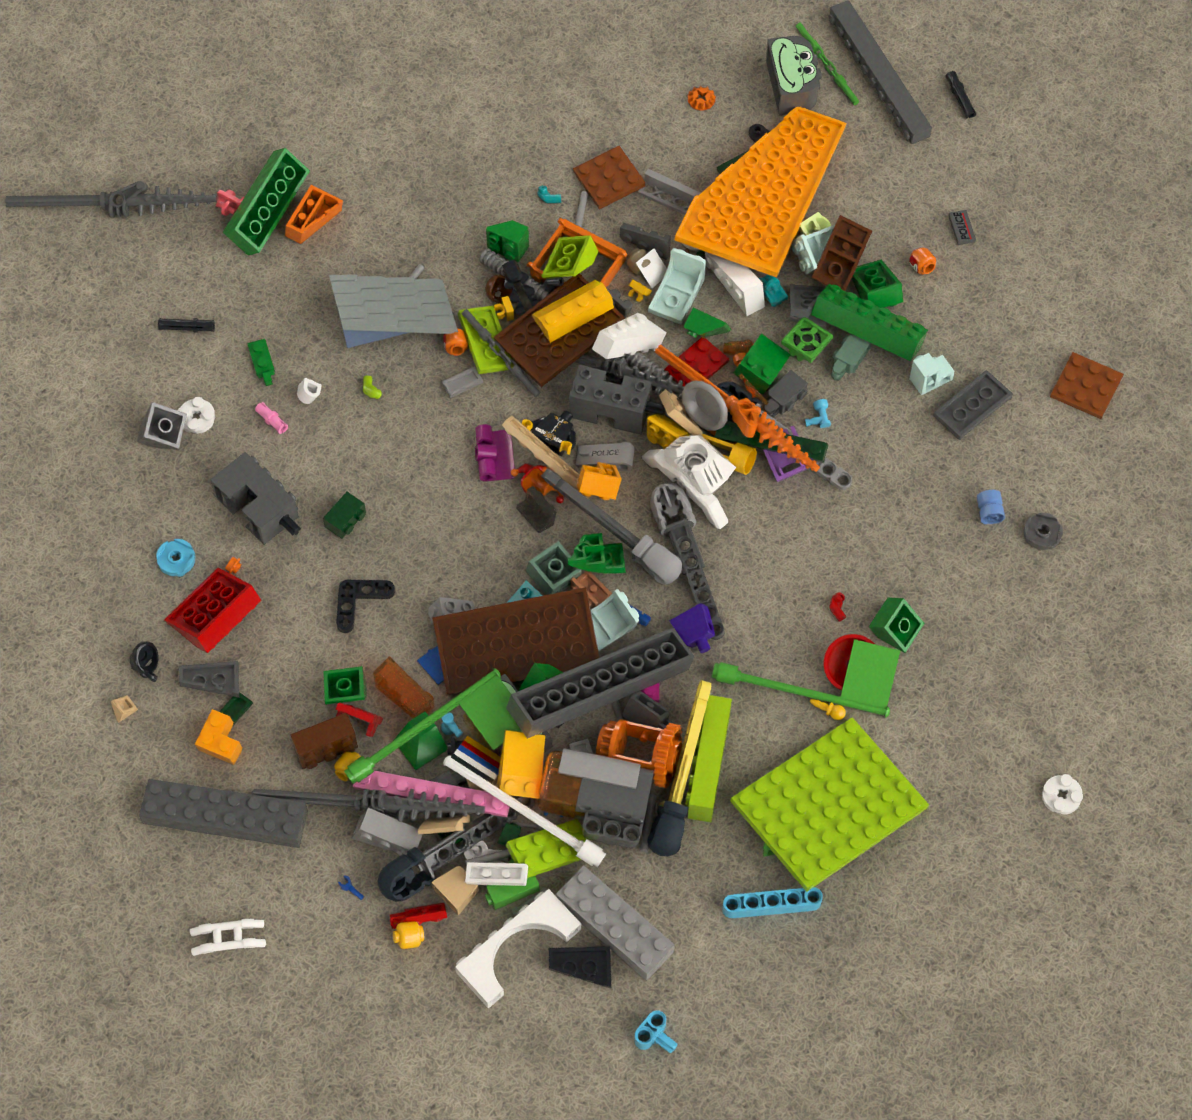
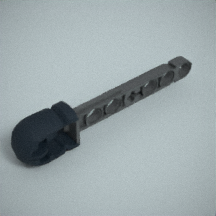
M512 796L521 803L523 797ZM529 798L525 806L531 809L535 804V798ZM513 809L507 817L484 814L463 827V831L452 833L424 852L413 847L407 851V855L402 854L381 870L378 876V887L385 898L395 902L409 899L423 890L425 885L429 886L432 884L431 882L436 879L434 871L466 852L472 846L505 826L506 823L516 819L520 813ZM496 817L495 824L489 826L488 822L490 818ZM463 838L462 845L455 847L456 840ZM446 848L445 856L439 858V851ZM417 865L421 872L415 875L412 867Z

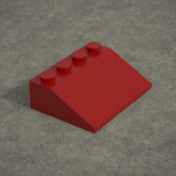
M217 568L164 621L194 646L209 653L256 607L261 598L251 584Z

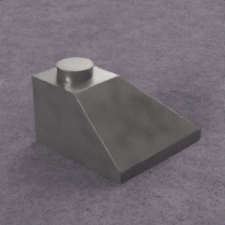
M152 402L141 423L137 442L156 448L179 449L187 414Z

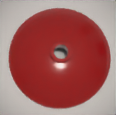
M858 634L841 636L833 641L826 650L824 656L825 674L830 683L841 691L854 639L875 644L865 636Z

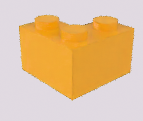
M597 462L596 467L582 465L576 486L578 491L584 496L590 497L595 495L603 500H616L622 478L616 465Z
M212 709L195 742L197 749L232 765L235 764L243 749L239 741L227 737L233 726L231 717Z

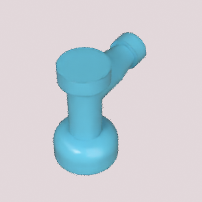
M826 399L815 401L813 407L819 412V417L805 419L806 427L820 424V428L830 427L831 422L828 420L826 413L828 401Z
M449 712L442 717L441 731L446 735L455 733L454 735L458 738L463 732L453 721V714Z

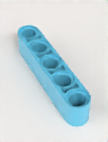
M813 887L808 892L804 888L733 894L725 897L722 911L728 918L814 911L820 908L823 895L816 887ZM814 896L818 901L811 902L808 900V897ZM794 898L797 900V903L791 904L788 902V899ZM774 900L777 902V905L770 906L767 902ZM754 902L757 907L750 908L747 903ZM734 904L737 908L730 910L727 908V905Z

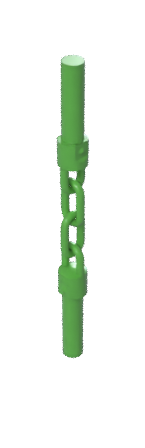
M798 23L796 28L803 38L810 42L814 54H817V58H820L824 63L825 69L835 78L834 82L838 87H841L852 104L857 105L859 100L846 84L847 82L844 77L836 72L834 64L825 57L822 48L811 37L803 24ZM831 65L834 70L830 71L827 66Z

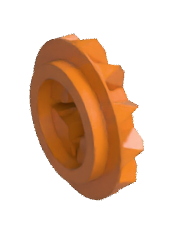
M700 85L699 88L694 87L692 91H689L688 103L692 108L703 111L710 109L715 104L716 96L714 91L709 90L708 87L702 88ZM699 95H701L702 97L705 96V100L699 98Z

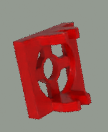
M339 702L335 709L338 710L336 716L347 713L369 722L366 736L369 737L374 736L378 724L380 725L383 720L381 716L350 704Z

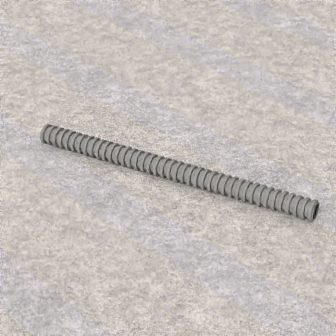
M485 249L480 256V262L493 269L497 274L505 276L502 265L508 261H504V258L494 251L491 252V249ZM529 276L530 279L526 284L535 290L532 298L541 301L552 293L547 292L543 285H539V282H535ZM521 281L514 284L526 293ZM636 351L634 355L624 353L621 359H626L627 364L630 363L631 367L637 366L642 372H645L649 366H652L651 375L656 376L659 371H662L661 378L668 379V371H664V368L655 365V362H651L649 358L646 359V356Z

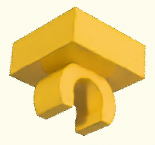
M632 279L629 284L633 289L629 291L628 296L632 297L635 293H638L636 299L638 302L643 300V295L649 296L652 292L651 289Z
M509 296L502 297V304L494 305L495 311H502L497 313L498 319L506 317L507 321L514 320V310Z

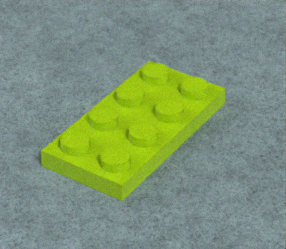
M494 306L468 309L483 328H486L491 333L493 340L494 336L502 331ZM466 309L459 310L458 317L465 332L478 374L509 370L506 367V362L491 350L489 343L482 340L478 332L462 315V312ZM496 344L493 347L498 353L501 350ZM511 362L509 366L513 368L515 365Z
M578 819L556 825L579 841L585 842L586 838L582 834V826ZM545 829L510 840L506 844L514 863L528 865L527 878L581 860L576 856L578 852L575 851V848Z

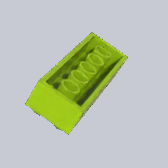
M709 695L695 748L685 806L688 807V819L712 822L730 718L731 698Z

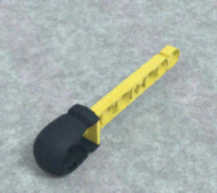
M703 680L700 681L696 691L669 799L659 803L658 815L654 819L647 838L648 847L659 856L668 857L674 855L681 848L685 826L684 817L687 816L688 807L681 805L711 690V683Z

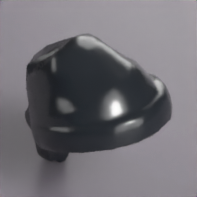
M140 642L130 655L131 669L140 673L141 677L156 682L158 676L153 672L158 666V650L151 642ZM150 660L152 661L149 666H145Z

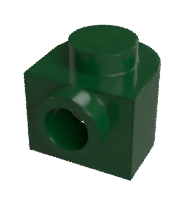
M506 823L497 843L506 847L508 841L521 837L519 836L521 827L515 823Z

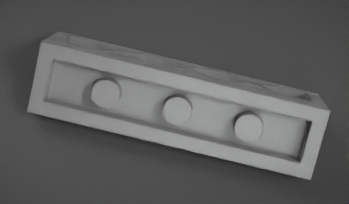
M647 169L644 181L646 186L654 187L656 192H645L646 186L638 190V194L686 215L693 198L701 194L699 191L650 169ZM667 193L671 196V199L663 200L660 194ZM683 200L687 206L678 207L676 201Z

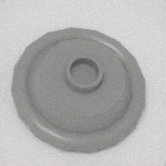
M692 381L686 384L682 391V402L689 417L698 426L706 430L716 431L724 427L728 419V410L720 393L713 386L703 381Z

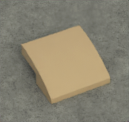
M462 815L454 816V818L428 819L421 824L418 834L463 831V823H470V815H467V817Z

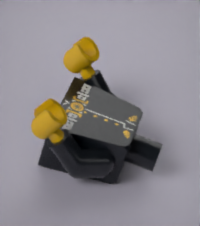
M563 411L561 416L550 413L548 416L534 421L522 420L521 424L532 431L538 439L561 457L565 451L570 455L571 450L576 446V433L573 424L570 422L573 415L568 411Z

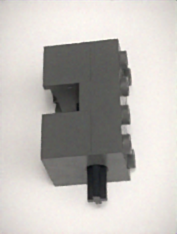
M582 365L578 367L569 395V412L573 415V419L597 424L598 416L602 415L615 419V429L642 435L648 412L664 416L665 408L663 404L651 401V381L624 375L622 385L606 382V371Z
M244 452L210 479L214 496L233 515L244 507L242 512L249 521L246 528L264 545L284 529L292 536L297 535L298 531L301 530L294 522L299 517L295 496L291 492L287 493L279 480H274L271 477V473L265 467L262 468L254 456H249Z

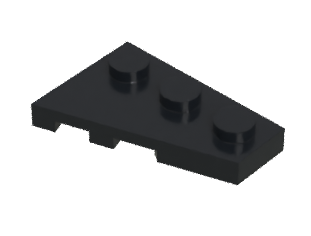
M610 946L548 948L549 970L612 988Z

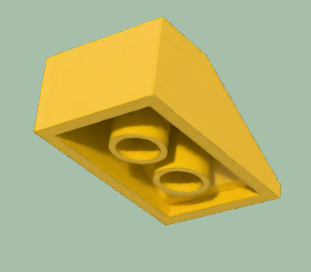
M505 730L497 788L508 795L539 799L545 735L537 734L527 739L523 732Z

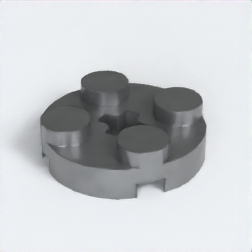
M1038 513L1026 521L1024 536L1026 542L1034 548L1040 550L1053 549L1062 538L1063 527L1062 525L1060 526L1055 516L1049 513ZM1045 528L1048 534H1041L1038 530Z

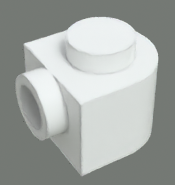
M304 378L298 385L297 396L299 400L305 404L312 403L320 394L322 385Z

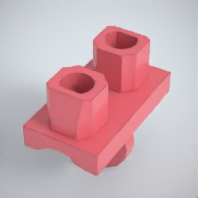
M230 189L226 192L219 190L217 192L218 201L216 206L222 209V215L228 216L230 213L234 215L244 197L241 199L237 198L235 192Z

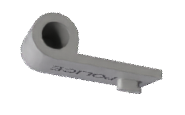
M629 442L578 445L576 466H597V462L616 465L619 471H631L635 447Z

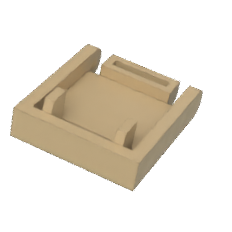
M665 389L659 397L667 414L690 434L702 435V430L689 417L683 403L677 399L678 397L674 393H670Z

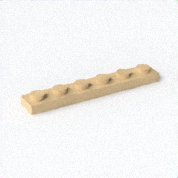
M513 416L505 420L502 426L509 435L516 437L524 448H528L533 452L535 458L547 464L550 470L557 473L564 481L578 491L576 485L579 473Z

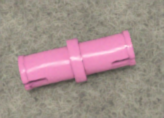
M264 402L256 406L255 411L265 419L266 424L274 427L279 434L284 433L288 429V425L278 417V413L268 408Z

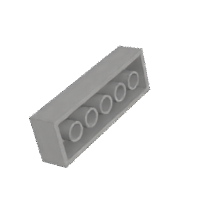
M585 866L556 893V897L584 927L606 946H610V949L646 981L674 953L675 945Z

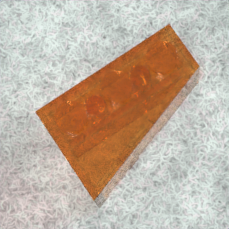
M390 656L373 672L375 687L412 719L424 711L428 714L435 707L433 696L429 692L424 691Z

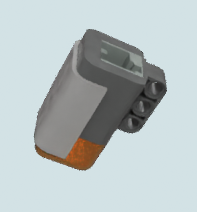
M566 748L563 751H552L546 757L539 788L538 806L546 813L584 820L582 834L588 840L634 848L640 841L654 770L640 768L641 764ZM593 825L597 830L589 831L586 827ZM613 829L617 834L610 836L606 831ZM632 833L636 836V839L630 840L626 835Z

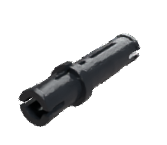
M955 71L948 72L945 77L966 119L968 117H975L977 113L965 93L963 83L959 81Z
M159 318L158 329L187 330L198 333V331L214 332L215 321L198 320V318H193V320Z

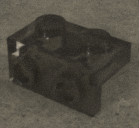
M534 486L527 489L525 500L517 504L516 509L538 533H541L554 525L557 512L554 506L549 504L544 499L543 494L537 491Z

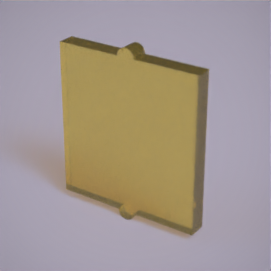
M464 714L462 717L466 727L484 747L490 750V745L469 717Z

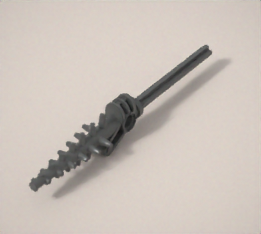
M137 181L109 194L101 192L100 195L6 196L5 203L6 207L101 206V208L109 212L111 218H114L115 215L121 217V215L128 217L129 206H137L138 214L142 216L144 206H149L150 214H154L155 205H160L161 212H165L166 205L172 204V209L176 210L177 204H183L184 208H188L189 203H195V206H199V203L210 204V202H217V195H205L204 192H201V195H194L193 191H189V195H183L182 189H178V194H171L170 187H167L166 194H160L159 186H155L154 194H144L148 190L147 184ZM121 195L123 198L122 203L117 205L116 198Z
M586 354L575 361L591 368L606 371V377L613 382L622 384L624 375L651 381L652 390H656L655 395H658L661 390L664 391L666 389L670 393L678 394V398L682 399L683 381L680 380L678 384L673 383V376H669L667 380L662 379V371L653 376L651 375L652 366H649L645 372L638 370L637 366L629 367L624 358L605 359L602 356L596 358Z
M254 789L251 793L252 795L298 801L312 805L355 807L356 811L366 810L369 807L387 816L398 818L399 822H402L403 819H408L410 812L412 821H415L418 812H424L425 820H428L430 812L437 813L438 819H441L443 813H450L451 818H454L455 813H463L464 817H467L468 813L476 814L477 816L485 814V806H477L473 802L471 805L463 804V800H459L458 803H451L450 797H447L445 802H439L437 794L434 795L432 801L426 800V792H422L420 799H414V789H410L407 798H401L397 795L392 797L388 796L384 790L365 789L363 793H357L356 795Z

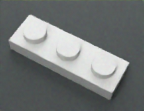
M467 862L465 883L472 885L526 886L528 865L518 863Z

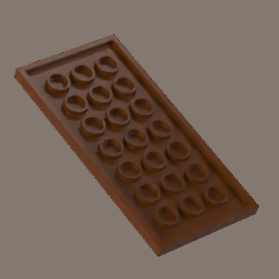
M586 587L432 617L447 695L465 691L492 672L494 668L500 672L501 676L506 674L511 682L525 680L534 663L549 664L562 672H567L600 658Z

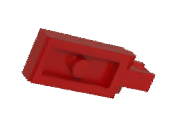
M444 902L404 909L405 912L389 914L392 929H396L397 925L402 922L415 921L420 925L423 922H439L447 918Z

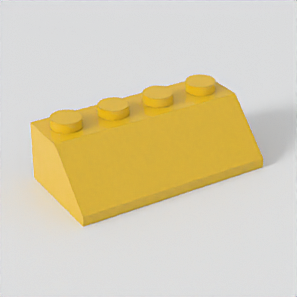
M594 280L533 313L532 317L551 343L613 309L614 305L612 296L604 284Z

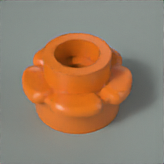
M232 557L225 570L230 574L232 572L236 574L242 566L239 563L240 558Z

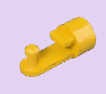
M706 434L701 435L711 445L731 452L729 456H723L736 467L734 471L747 475L752 470L757 455L755 448L739 442L734 445Z

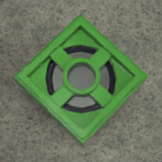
M803 317L782 339L781 344L789 349L792 357L797 356L798 361L805 359L812 363L833 339V335L808 318Z

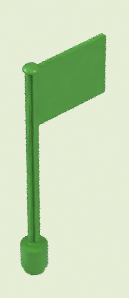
M854 639L841 697L744 674L738 670L739 666L720 662V664L715 663L712 678L718 682L734 685L735 682L743 681L884 715L886 718L890 714V708L887 705L900 650Z
M494 668L492 672L371 757L364 758V756H361L348 765V769L344 772L352 784L361 782L374 772L372 768L375 767L376 763L459 705L493 751L502 746L505 730L519 732L522 730L506 709L511 693L500 680V672Z

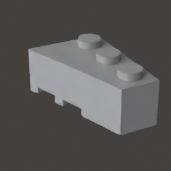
M368 807L360 816L351 839L396 852L401 856L402 854L407 855V851L413 847L418 848L422 834H418V828L404 822H399L397 819Z

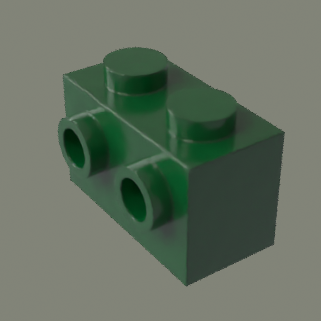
M346 492L323 517L324 527L343 539L346 534L349 535L352 532L354 525L365 517V503L349 492Z

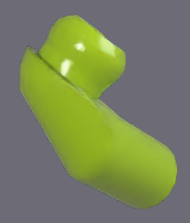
M364 376L363 393L372 399H379L382 392L372 385V376Z

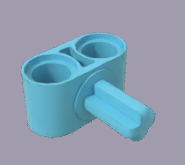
M658 1010L652 1011L637 1028L634 1042L639 1049H649L655 1043L669 1053L676 1049L677 1043L663 1033L666 1028V1016L663 1012ZM654 1019H659L662 1021V1024L655 1026L651 1022ZM641 1035H647L649 1040L642 1042L638 1038Z

